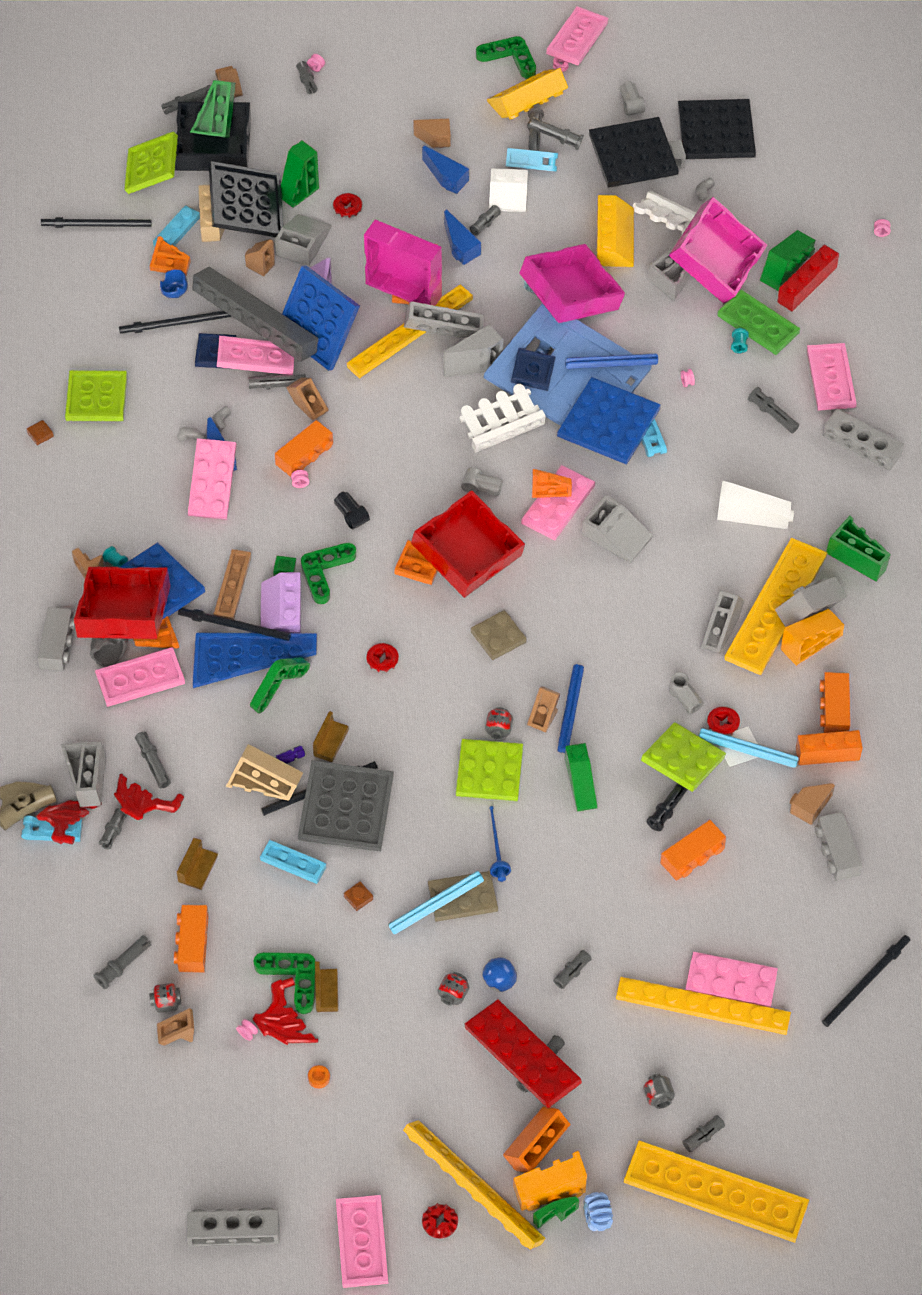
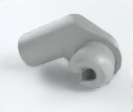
M709 178L697 186L696 195L699 196L700 200L709 197L707 190L715 185L714 180Z
M227 406L223 407L212 417L219 431L226 427L223 420L231 414Z
M182 427L177 434V437L183 441H186L188 436L196 441L197 438L207 439V436L195 428Z

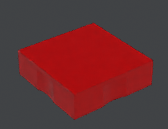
M472 490L453 503L444 513L435 516L415 530L411 544L464 598L521 557L525 547V543L506 524L501 522Z
M88 567L83 584L84 591L78 602L74 617L77 638L157 639L170 590L168 568Z

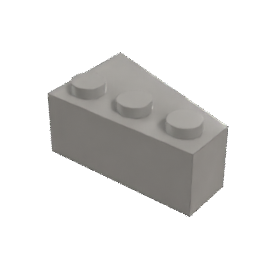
M670 249L649 265L648 280L671 299L675 300L691 275L669 256L672 251Z
M835 576L830 579L824 577L816 583L812 582L805 587L802 586L793 592L794 596L777 607L775 611L784 626L787 627L834 607L844 600L847 595Z
M102 742L61 744L80 807L101 806L106 763Z

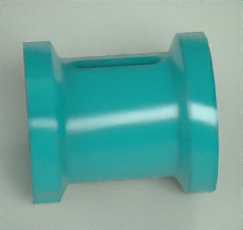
M737 328L732 331L733 343L731 344V350L741 354L748 349L746 339L749 337V332L746 329Z
M114 546L108 547L102 555L103 561L109 562L113 567H120L128 562V557L120 555Z

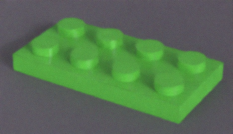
M740 290L735 297L730 299L717 314L719 318L734 328L746 329L749 332V338L775 355L800 333L799 327L743 290Z

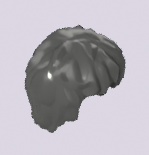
M92 638L90 644L91 658L103 667L117 664L126 652L128 639Z

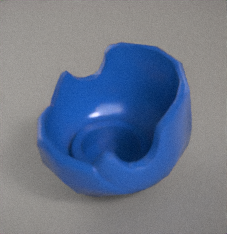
M177 269L166 272L165 280L160 281L162 294L167 298L181 297L188 289L185 273Z
M506 958L491 959L483 968V979L490 988L494 987L503 992L512 988L517 981V972L513 964Z

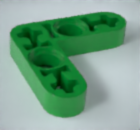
M515 36L481 44L476 47V59L480 62L512 56L523 78L528 79L536 75V64L522 37ZM502 47V48H504L505 50H503V51H498V50H496V48ZM519 56H526L527 58L524 59V60H522V59H519L518 57H519Z
M343 543L309 552L301 557V568L315 603L325 604L330 600V589L323 570L347 564L356 559V547L352 543ZM326 555H332L334 559L331 561H326L323 559V557ZM314 575H317L321 578L317 582H313L310 580V578ZM321 587V592L324 596L318 594V588Z
M302 657L276 660L251 700L250 707L257 713H262L268 707L281 682L284 679L301 678L308 672L310 663Z
M263 952L254 957V969L259 974L295 975L294 1005L296 1011L300 1014H308L313 1010L315 996L314 956L308 953ZM262 960L266 961L265 967L260 965ZM272 960H275V967H272ZM282 960H288L291 964L287 968H281L279 963ZM294 960L297 961V968H294ZM305 961H309L307 968L303 965ZM309 980L311 985L308 988H302L299 985L300 981ZM302 994L306 995L307 1003L305 1007L301 1006Z

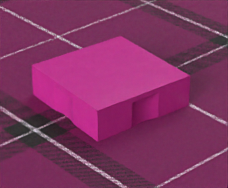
M712 197L700 206L669 256L724 304L737 295L747 279L750 269L757 263L767 244L748 227L741 224L727 208Z
M375 219L364 233L366 285L398 296L409 303L412 301L436 306L442 297V247Z
M586 244L564 248L560 251L526 256L519 272L558 323L619 310L625 295L622 288L605 271L600 261Z

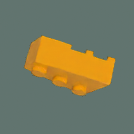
M830 609L819 612L784 627L781 650L797 666L843 636L844 624Z
M579 1151L572 1153L573 1158L561 1162L560 1159L553 1161L554 1166L544 1170L538 1167L513 1178V1188L521 1211L526 1209L532 1211L539 1208L540 1205L550 1204L563 1198L575 1196L578 1198L586 1192L587 1173Z

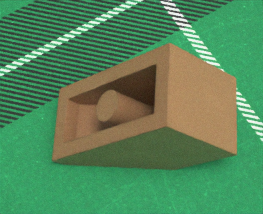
M449 118L413 120L414 136L432 148L451 147Z
M268 239L258 242L246 251L245 262L247 268L262 276H265L275 265L273 240Z
M311 377L300 378L286 387L294 403L311 420H315L329 411Z
M829 783L802 788L790 800V813L812 825L833 796L835 785Z

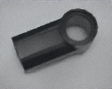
M343 491L334 499V504L344 515V519L350 529L353 530L370 521V516L365 507L359 506L348 492Z

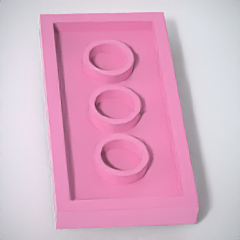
M576 7L548 46L546 54L579 66L607 26L609 18Z
M219 336L217 367L293 375L294 357L270 341Z
M845 343L808 345L807 355L817 409L856 408V398Z
M197 438L188 516L227 520L236 442Z
M562 465L555 474L572 479L571 496L537 498L521 521V524L553 540L557 539L595 487V481Z
M173 647L95 670L107 707L185 684V679Z
M693 952L685 990L771 1008L778 968Z
M381 1195L336 1199L343 1288L388 1284Z

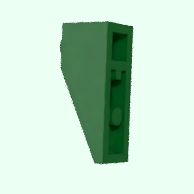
M586 743L565 746V763L576 810L596 809L597 800Z

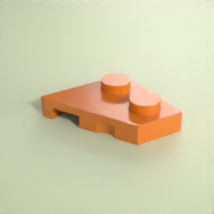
M158 236L150 263V270L166 273L177 269L183 271L187 276L191 262L190 256L180 252L177 247L169 245L161 236Z
M537 469L532 470V498L571 496V478Z
M407 540L394 569V574L432 585L438 571L411 544V541Z
M168 616L162 619L157 639H133L135 646L179 648L178 640Z

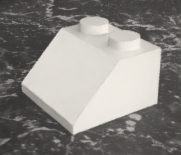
M491 168L489 209L492 205H496L501 211L526 212L528 170Z

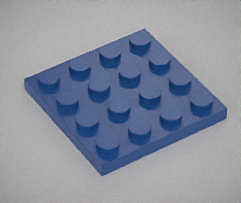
M305 265L300 268L282 314L318 337L317 352L310 357L330 371L336 365L360 305Z
M591 377L558 430L557 437L627 465L660 411L661 404Z
M158 542L119 567L168 568L170 590L162 619L167 616L169 617L205 593V587Z

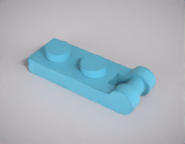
M507 148L506 166L557 171L555 164L556 159H558V153ZM544 157L549 158L548 165L543 164Z
M655 419L642 439L647 457H652L656 453H667L666 444ZM652 443H657V446H653V447H652L651 444H652Z
M34 816L24 817L23 825L25 827L21 834L23 839L53 841L51 836L54 827L50 823L39 821ZM82 819L74 825L68 824L69 828L65 832V835L74 836L76 842L81 841ZM33 827H39V830L34 831Z

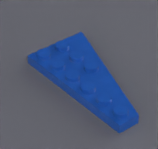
M196 633L193 688L270 668L278 659L307 658L317 655V633H291L289 641L256 633Z

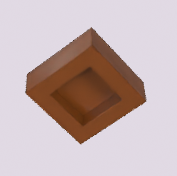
M44 420L26 428L28 435L37 446L54 437L52 430Z
M361 881L344 892V898L356 911L373 900V895Z

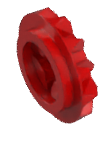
M344 193L335 198L333 209L341 217L348 216L350 218L351 215L357 216L358 212L362 210V200L355 194ZM351 203V207L345 209V206Z
M379 643L368 650L366 658L371 669L374 668L379 673V671L387 672L391 668L394 669L399 661V654L392 645ZM385 653L386 659L380 663V658Z
M717 707L708 715L707 723L709 730L732 735L739 728L740 717L732 708ZM727 718V724L724 723L720 726V721Z
M436 1203L434 1206H429L425 1213H423L422 1225L425 1232L431 1237L438 1239L446 1238L457 1229L458 1216L455 1210L447 1204ZM443 1214L444 1221L446 1222H441L437 1228L436 1219L434 1218H439Z

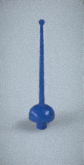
M490 806L497 861L490 867V874L493 877H497L499 882H503L506 880V876L511 873V866L509 863L501 861L493 814L494 807Z

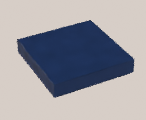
M199 333L195 367L222 368L217 367L219 336L236 337V335Z
M518 348L511 383L548 391L556 357Z

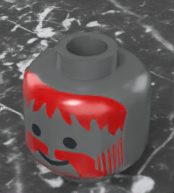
M498 707L491 710L486 718V732L494 739H502V737L508 736L512 729L513 716L505 708Z
M457 972L445 975L437 990L441 1001L449 1006L461 1004L470 988L467 978Z
M174 983L155 985L153 993H149L150 1005L155 1006L156 1011L159 1013L176 1011L178 1005H181L180 988H176Z
M654 1074L648 1078V1081L643 1086L649 1105L655 1106L657 1109L671 1105L675 1093L668 1077Z

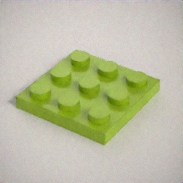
M174 131L128 148L124 188L128 194L174 177L178 138Z
M69 370L65 412L66 421H124L127 371Z
M674 722L642 755L641 761L693 792L722 762L726 753Z
M462 739L456 796L518 801L523 744Z

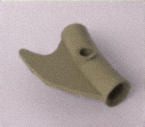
M14 782L1 786L0 827L6 831L25 816L57 802L51 784Z

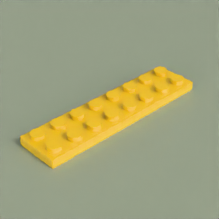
M794 538L790 539L725 654L724 660L762 675L783 637L785 627L775 609L794 596L793 592L802 586L805 587L814 581L827 557V552Z
M640 1140L624 1178V1183L794 1243L796 1242L809 1203V1199Z

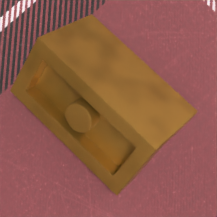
M331 711L328 712L313 742V754L317 758L333 763L349 731V726L333 721V712Z
M193 838L177 870L178 882L202 890L218 857V853L203 849L202 841Z
M315 961L317 1012L338 1011V970L320 969V961Z

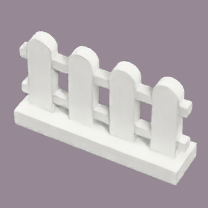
M649 191L646 198L641 200V203L635 202L633 204L636 213H646L650 215L651 220L655 222L662 221L666 223L667 228L682 231L681 234H683L696 212L653 191Z
M517 384L513 388L514 395L508 397L504 391H500L496 394L497 402L491 404L488 399L483 398L479 401V409L475 411L468 405L462 407V416L459 419L461 423H466L470 431L468 437L472 439V448L475 453L545 424L546 416L543 410L539 411L538 405H533L529 397L531 395L530 389H525L523 385ZM516 400L522 409L518 413H516L511 403ZM499 407L505 417L501 420L498 419L494 409ZM483 415L487 425L481 427L477 416Z

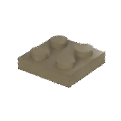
M505 610L471 627V633L492 661L526 643V637Z

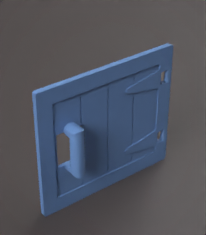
M542 303L487 369L483 377L508 394L514 395L513 388L517 384L511 383L518 348L526 349L535 337L540 340V344L534 352L547 354L552 347L555 350L551 356L556 358L548 391L528 386L524 387L525 389H530L531 395L529 397L533 405H538L539 411L543 410L547 418L561 426L591 377L633 393L649 373L652 366L567 369L565 360L570 357L633 354L577 319L558 323ZM630 377L636 380L632 386L626 383Z

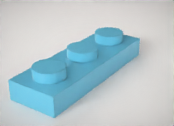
M185 205L158 236H161L169 245L176 246L200 219V212ZM158 236L153 240L154 246L156 245Z
M269 840L260 856L261 861L315 884L319 882L326 869V863Z

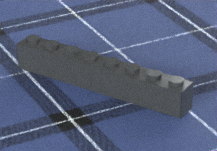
M207 267L193 275V291L300 362L317 352L318 337L216 270Z

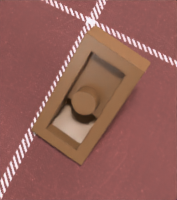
M232 66L215 70L217 80L236 83L234 98L243 95L236 68L233 69Z
M79 548L71 551L73 562L84 578L86 577L88 567H104L102 555L90 560L86 553L83 554Z
M541 686L527 725L546 733L558 712L556 706L560 693Z
M189 1008L157 1023L158 1043L165 1046L180 1038L193 1042V1010Z

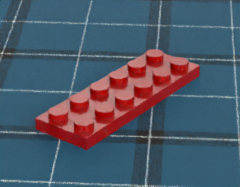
M499 999L464 1023L465 1029L547 1109L582 1083L581 1078Z

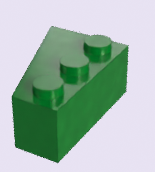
M213 80L190 133L230 137L236 83Z
M303 140L289 149L281 181L282 200L292 208L319 189L318 154L315 149Z
M796 230L769 250L760 281L779 291V288L813 255L816 240Z
M849 515L830 537L826 552L829 556L877 582L886 571L891 554L875 539L872 540L865 534L866 530L863 527L859 528L853 522L854 519Z

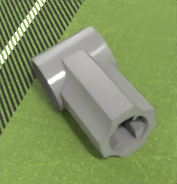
M631 81L624 82L620 86V92L624 100L625 114L644 113V100L642 96H639L635 83Z
M472 467L467 469L461 487L467 493L472 490L474 493L480 491L498 496L501 492L503 479L484 475L481 470Z
M677 672L672 675L669 686L670 694L678 698L688 713H695L703 706L704 702L690 685L689 677L683 672Z

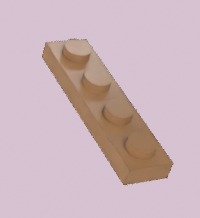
M231 550L214 611L215 616L235 619L252 557L251 552Z

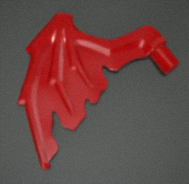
M119 774L117 790L114 793V796L122 806L121 811L136 820L143 819L145 813L154 810L175 813L181 807V803L184 800L182 794H177L172 801L159 798L152 800L153 794L149 793L146 789L142 791L141 786L136 783L130 784L129 789H127V778L123 774Z
M69 800L58 805L47 806L36 815V818L39 821H46L54 827L51 836L54 842L73 845L75 837L65 835L66 830L69 828L68 824L74 825L80 821V817L83 818L88 815L89 811L85 808L95 809L98 806L80 807L79 801Z
M293 977L273 982L271 984L272 1003L266 1011L260 1014L256 1013L252 1018L264 1036L269 1035L285 1045H288V1043H318V1038L316 1039L313 1034L298 1032L304 1031L306 1025L302 1019H296L298 1014L293 1011V1008H283L287 1004L284 997L285 988L295 985Z

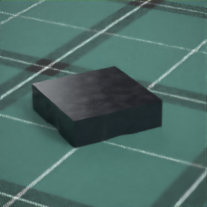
M178 102L176 134L178 138L175 171H209L208 165L211 161L248 167L251 129L250 102H233L230 137L190 133L204 102Z

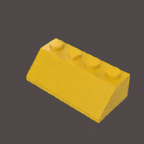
M561 68L548 69L488 98L487 102L501 118L509 117L510 120L518 117L519 112L523 110L527 112L534 108L533 105L537 103L541 105L548 102V98L551 96L557 97L562 95L563 90L567 89L568 85Z
M598 195L597 259L602 266L634 267V208L616 195Z

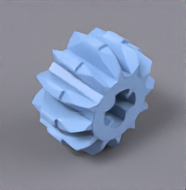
M594 1192L586 1195L583 1201V1208L590 1230L599 1232L611 1228L613 1214L608 1196L604 1192Z

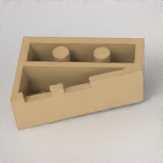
M198 185L202 242L220 241L225 229L212 227L210 185Z
M248 744L226 787L232 788L236 786L245 788L247 792L254 790L263 792L265 796L289 801L303 772Z

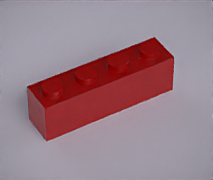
M824 244L779 288L777 303L793 312L837 268L839 253Z

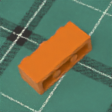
M315 420L275 453L276 466L290 477L294 471L304 470L308 464L316 461L319 455L332 447L333 433L319 421Z
M825 672L824 679L819 682V692H823V697H820L819 708L823 710V715H820V727H823L824 733L849 731V673Z
M859 730L798 735L796 742V754L799 757L798 765L859 761L863 748Z
M708 820L662 852L660 864L676 881L681 877L685 878L691 874L694 868L703 866L714 854L718 855L725 849L726 836L711 820Z
M182 905L181 913H177V926H180V932H176L175 944L179 946L178 951H174V964H178L179 972L205 973L209 918L207 905Z
M543 1106L505 1151L503 1156L516 1171L526 1173L534 1170L571 1124L559 1109H547Z

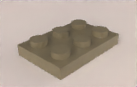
M490 871L480 872L484 879L482 883L433 912L435 922L498 912ZM471 874L428 881L430 899Z

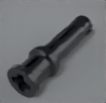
M677 783L664 802L656 806L654 814L647 818L646 822L649 827L655 831H662L664 823L673 816V809L688 789Z

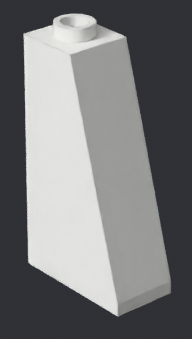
M722 481L717 520L788 529V523L793 522L794 510H790L791 502Z

